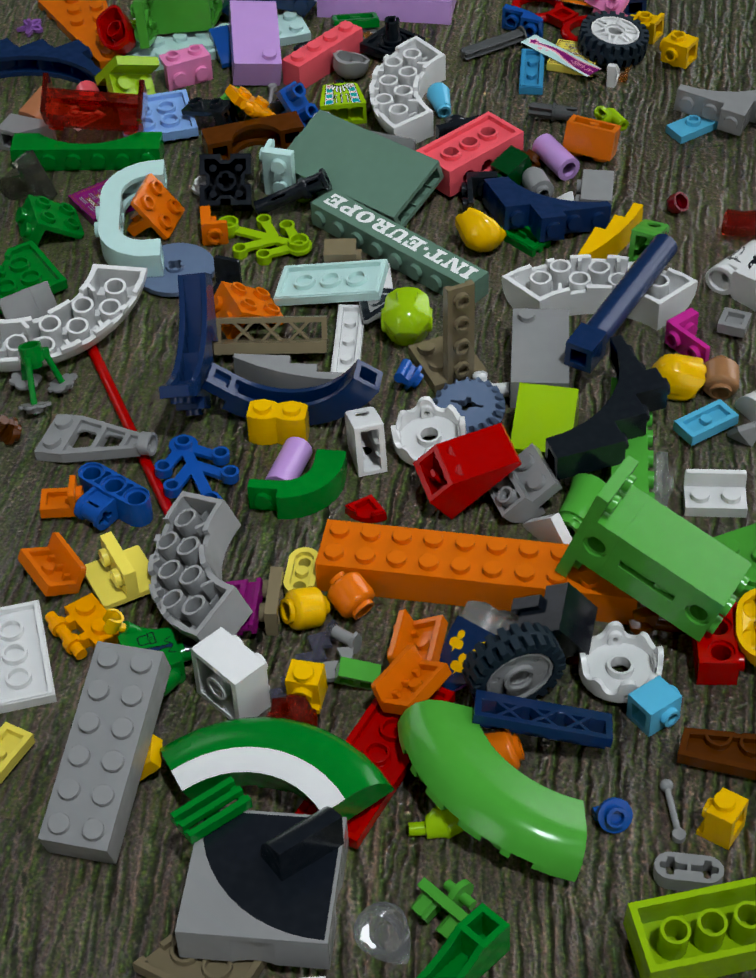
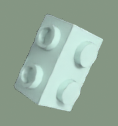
M268 139L265 146L260 149L259 161L262 162L263 166L261 183H264L265 194L270 195L296 183L294 150L275 148V140Z

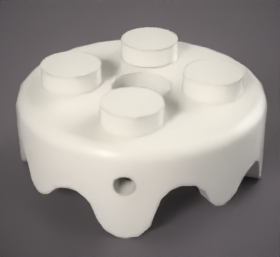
M429 396L419 398L414 408L401 410L398 414L396 425H391L393 445L396 453L403 461L413 466V462L434 445L467 434L465 416H460L457 409L451 404L446 408L438 407ZM436 436V438L433 440L423 439L424 437Z
M612 621L606 625L600 634L592 636L589 655L579 653L578 669L580 679L587 690L596 697L614 703H627L629 693L659 675L662 677L664 649L662 645L655 646L648 633L641 631L637 635H631L624 630L622 623ZM625 666L628 670L619 672L612 667Z

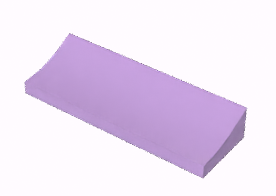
M317 0V17L331 18L332 15L375 12L379 21H384L388 16H396V18L399 17L400 22L451 25L457 0Z

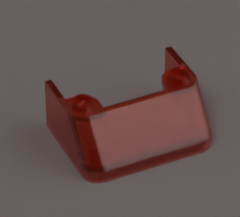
M43 72L40 113L44 123L49 125L50 129L64 130V127L120 131L124 132L125 135L144 131L148 108V96L144 80L139 79L138 94L59 89L53 87L49 73Z

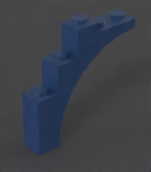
M8 38L0 40V79L18 76H45L60 78L77 84L84 80H89L96 84L95 76L102 69L97 67L92 61L93 54L91 49L85 46L79 39L56 48L52 45L50 46L43 38L20 47L14 45ZM98 86L101 95L107 93L106 86Z
M206 272L178 275L179 339L177 356L170 379L165 385L159 387L160 399H169L170 404H176V411H185L186 416L203 415V409L211 408L210 392L201 387L207 369L213 362L212 342H218L212 274Z

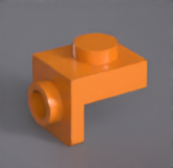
M69 475L68 487L42 489L39 508L41 519L75 517V504L84 494L83 486H78L76 475Z

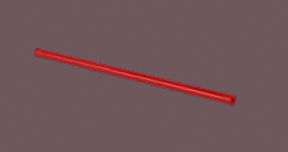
M97 345L92 346L87 352L122 427L137 431ZM141 455L137 459L165 516L172 502L170 498L164 495L163 483L161 479L155 476V468L150 456Z

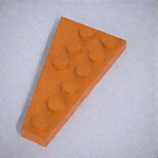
M37 0L38 8L41 11L45 10L47 17L50 20L53 19L57 23V27L71 41L79 39L85 46L91 49L93 54L92 61L97 67L103 69L114 56H121V54H117L104 46L98 35L96 20L108 8L106 0Z

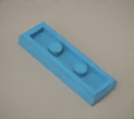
M521 49L519 94L543 95L545 55L534 49Z

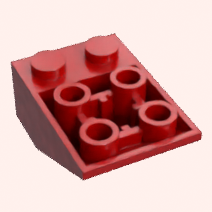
M498 423L438 443L413 462L429 503L452 520L508 474L513 472L522 462L504 425Z

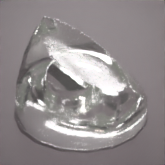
M386 901L373 903L366 907L358 915L354 924V939L358 947L378 960L400 965L408 964L411 936L408 921L403 910L396 904Z

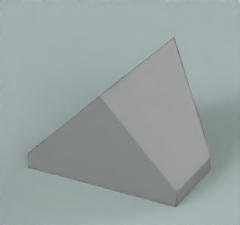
M48 281L30 286L0 299V310L4 319L28 316L35 319L47 315V310L57 306Z

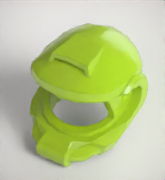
M401 287L396 288L386 296L384 308L381 309V330L387 334L392 342L401 346L419 343L433 330V309L430 308L427 294L418 288Z

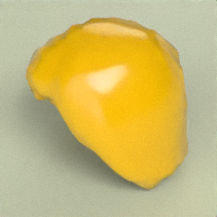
M469 207L467 211L455 217V226L466 247L473 251H493L501 245L507 235L506 231L493 218L477 209Z
M678 353L665 354L651 367H656L662 377L668 380L670 394L667 395V399L687 401L694 399L696 393L706 381L705 374L707 368L703 363V359Z

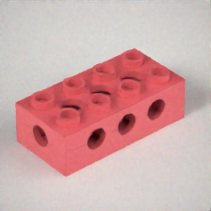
M488 111L415 151L439 161L444 178L435 189L448 197H452L461 192V182H466V172L492 171L490 164L511 145L519 150H523L524 131Z

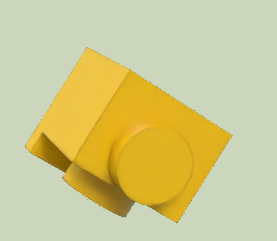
M639 11L636 15L630 14L634 17L633 20H640L641 24H644L646 29H648L649 44L653 45L663 35L665 13H660L658 16L648 11Z
M291 659L285 678L288 696L287 709L320 714L328 688L325 664Z
M722 787L715 794L714 798L710 797L705 803L701 814L704 820L696 830V835L729 850L745 826L749 799Z

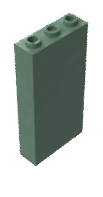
M321 109L309 120L305 128L287 148L288 150H294L296 183L300 177L307 178L318 173L319 169L324 168L330 179L332 189L403 227L407 225L444 178L438 160ZM325 189L323 191H320L316 193V195L321 196L324 193H326L327 190Z

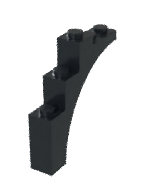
M622 335L610 337L609 361L617 378V385L611 398L600 411L586 422L567 432L546 438L545 460L557 480L621 464L625 459V452L629 448L628 440L646 435L647 422L650 420L649 412L666 408L667 395L670 394L668 380L662 377L656 367L646 370L644 363L639 362L633 347L626 343Z

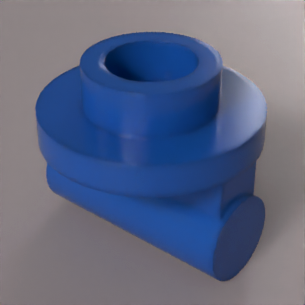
M403 359L394 375V380L398 383H403L405 390H408L410 387L416 389L424 377V374L421 373L423 367L421 365L416 367L412 364L411 360Z
M608 798L600 806L591 808L593 820L598 821L601 828L608 833L616 834L623 832L632 822V809L628 802L621 798Z

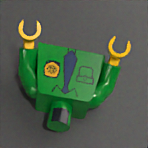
M110 608L103 616V621L106 622L103 626L104 631L108 635H114L119 631V636L117 637L120 645L164 652L171 666V671L163 697L167 696L177 685L184 683L186 680L184 663L192 660L190 648L195 646L197 642L189 640L177 644L170 628L152 629L140 627L129 621H124V615L118 609Z

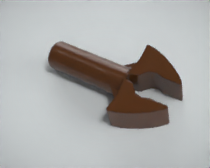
M647 607L633 610L634 620L628 619L630 630L635 635L641 631L649 635L654 630L686 634L664 618H660L658 614Z

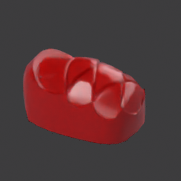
M117 5L109 6L96 20L98 35L101 42L108 49L117 54L125 55L136 46L137 41L135 39L134 27L120 7Z

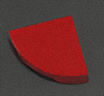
M372 494L345 505V513L356 521L378 523L387 520V512Z

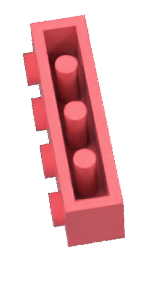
M345 20L281 59L283 84L289 85L296 81L297 83H302L306 89L335 71L333 67V53L337 50L362 54L363 52L360 51V43L363 41L362 27Z

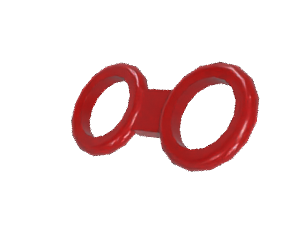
M512 0L511 5L520 8L523 4L532 1L550 3L554 6L552 10L534 14L541 17L543 23L548 22L560 28L563 40L578 42V36L571 33V30L581 26L583 19L588 15L579 16L578 12L565 7L563 1Z

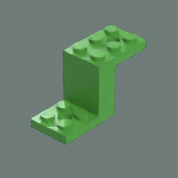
M134 0L130 6L131 16L136 20L137 27H135L134 33L136 41L140 43V49L150 48L160 34L205 31L214 28L223 13L222 0Z

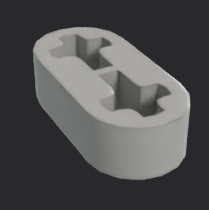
M664 852L656 857L653 867L654 881L660 887L668 890L689 891L723 883L724 866L715 857L706 855ZM666 867H672L674 874H667ZM703 871L710 872L711 878H704Z

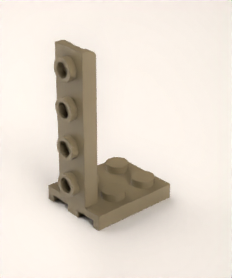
M472 279L458 285L443 287V336L408 345V355L416 367L418 365L423 367L421 373L424 374V379L435 395L437 390L444 388L445 383H454L455 378L458 381H462L468 376L472 380V374L475 371L487 372V369L474 352L475 283Z

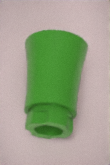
M588 473L575 475L572 478L564 503L559 510L572 539L597 494L606 484L595 475Z

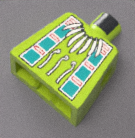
M336 80L333 84L323 85L320 99L321 110L353 124L367 123L366 100L357 83H345L343 80Z

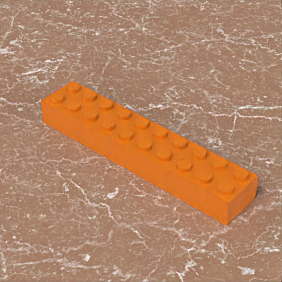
M327 519L315 562L317 588L321 591H328L330 589L329 581L341 571L345 573L357 571L374 589V597L512 612L513 598L539 594L544 597L546 586L569 582L598 607L595 621L609 623L619 621L622 624L629 625L628 619L634 620L633 610H636L638 606L637 600L585 565H582L579 570L573 567L566 578L556 572L555 569L569 544Z

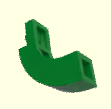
M316 449L311 469L304 475L292 480L249 479L247 486L249 509L277 511V518L283 520L302 518L323 510L339 497L345 486L348 473L346 451Z

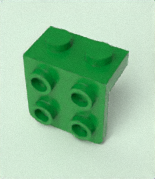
M28 194L23 206L19 207L16 212L15 220L23 242L32 240L38 246L45 230L76 239H82L84 236L76 209L68 203H57L50 201L44 196L36 197Z

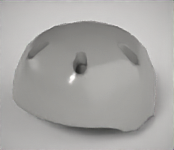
M337 50L333 53L334 70L345 79H358L369 68L370 59L362 54Z

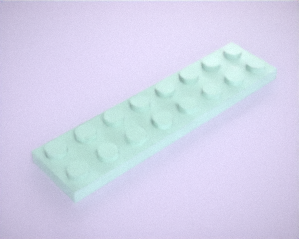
M286 11L282 14H277L280 46L311 40V32L302 16H299L297 12ZM222 23V24H219L218 26H215V27L225 26V25H229V24H228V23ZM209 30L174 33L173 35L163 37L157 36L151 47L140 49V43L137 41L135 48L124 55L158 57L159 60V55L165 54L170 50H180L193 44H203L211 54V60L217 59L214 43L209 37ZM160 61V66L155 71L164 70V66Z

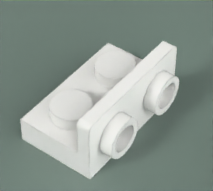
M685 469L683 482L684 516L747 518V471Z

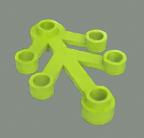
M260 214L256 217L257 228L264 230V232L239 226L238 218L235 216L227 215L219 219L227 221L228 239L241 236L254 240L234 244L232 252L235 259H245L249 255L248 252L258 250L256 252V262L261 266H266L272 262L274 257L286 254L302 257L312 250L311 240L306 234L297 233L295 223L292 220L286 219L279 223L280 234L288 237L285 238L279 236L269 214ZM274 245L279 246L272 249H262Z

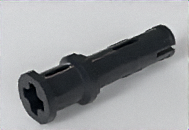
M321 168L318 173L307 178L300 177L294 185L254 201V206L258 215L266 214L298 199H311L313 194L325 189L327 191L331 190L332 185L325 169Z

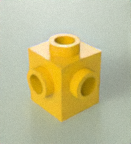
M673 30L660 42V61L668 63L673 67L686 69L697 59L699 38L686 34L684 31Z

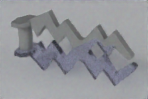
M332 619L327 624L326 631L307 636L312 651L295 654V658L310 662H322L325 664L327 683L333 682L339 660L327 661L323 648H333L331 641L333 642L336 639L348 646L337 647L339 656L353 659L354 654H357L361 649L362 637L356 631L351 633L343 629L336 620ZM286 676L280 677L284 687L270 689L269 691L277 714L281 712L279 697H288L285 685ZM287 707L284 709L285 715L303 713L301 711L288 710Z

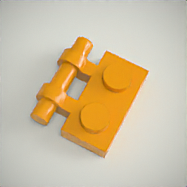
M229 84L224 91L234 105L240 107L246 115L252 118L276 115L268 107L269 102L259 95L257 97L252 96L251 92L242 86L237 88Z
M93 593L64 606L66 617L58 616L55 611H50L45 615L49 631L53 636L59 637L62 640V646L65 651L70 655H74L77 660H82L87 656L86 648L91 646L95 650L97 641L119 643L117 637L119 636V631L114 635H108L104 631L103 626L106 622L103 621V616L107 610ZM77 629L81 634L78 635L71 631Z

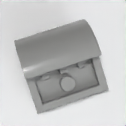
M533 443L518 455L522 464L488 491L502 517L510 522L524 523L530 519L542 516L546 513L542 505L562 489L541 451Z

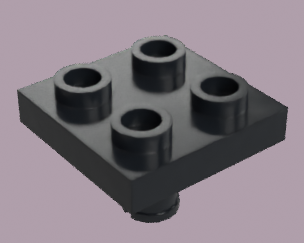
M388 16L384 20L385 26L360 43V51L383 60L386 54L391 55L394 53L395 47L414 36H418L425 41V37L400 28L399 17Z

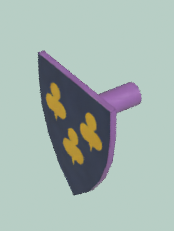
M459 615L457 616L445 639L439 661L447 663L452 674L441 687L455 692L466 686L462 675V669H464L462 666L463 662L468 660L466 655L469 651H476L474 648L476 643H485L484 637L491 632Z

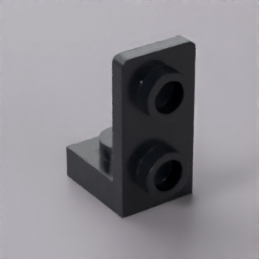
M196 97L189 100L188 104L181 110L182 114L187 116H212L216 126L239 122L235 106L231 100Z
M497 171L466 172V182H461L463 212L467 211L469 207L474 208L473 199H482L484 179L497 178Z

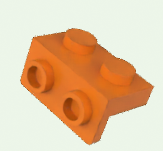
M59 532L52 533L47 547L22 548L19 551L18 561L45 597L79 593L82 581L86 575V566Z
M406 609L399 610L396 623L393 626L390 646L387 650L388 663L391 664L409 644L417 647L422 660L439 662L448 627V622L443 614L413 620Z
M409 644L371 684V689L383 712L402 715L405 709L413 704L428 700L441 688L452 672L447 663L422 660L417 647Z

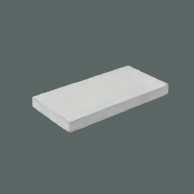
M39 600L0 607V714L57 702Z

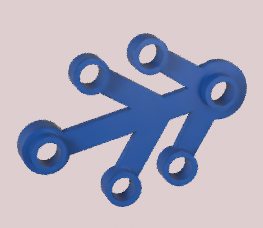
M181 434L172 438L169 442V451L171 453L166 459L158 460L154 465L155 476L159 479H167L163 483V492L167 498H177L190 478H192L200 495L222 499V497L217 492L211 490L205 475L222 480L223 483L228 485L236 484L239 481V468L235 465H226L230 461V451L227 447L218 446L210 449L200 446L196 438L187 434ZM196 456L201 457V458H205V459H208V460H212V462H213L215 465H218V466L226 465V466H224L223 468H220V467H217V466H214V465H211V464H208V463H204V462L198 461L197 458H196ZM184 461L185 465L175 478L168 479L173 475V468L177 463Z

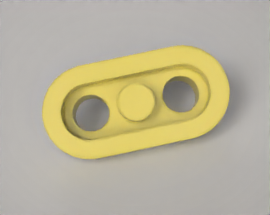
M301 547L295 549L289 555L283 580L285 595L291 589L308 586L317 587L315 562L318 552L315 549Z

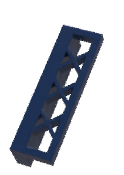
M478 689L475 691L472 704V723L480 724L481 727L496 730L504 728L509 729L512 733L605 749V747L611 748L613 741L611 713Z

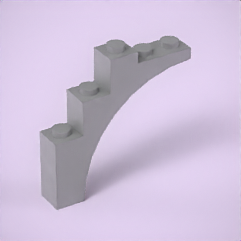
M680 84L677 89L673 110L717 121L718 130L741 136L749 121L756 123V90L739 92L713 91Z

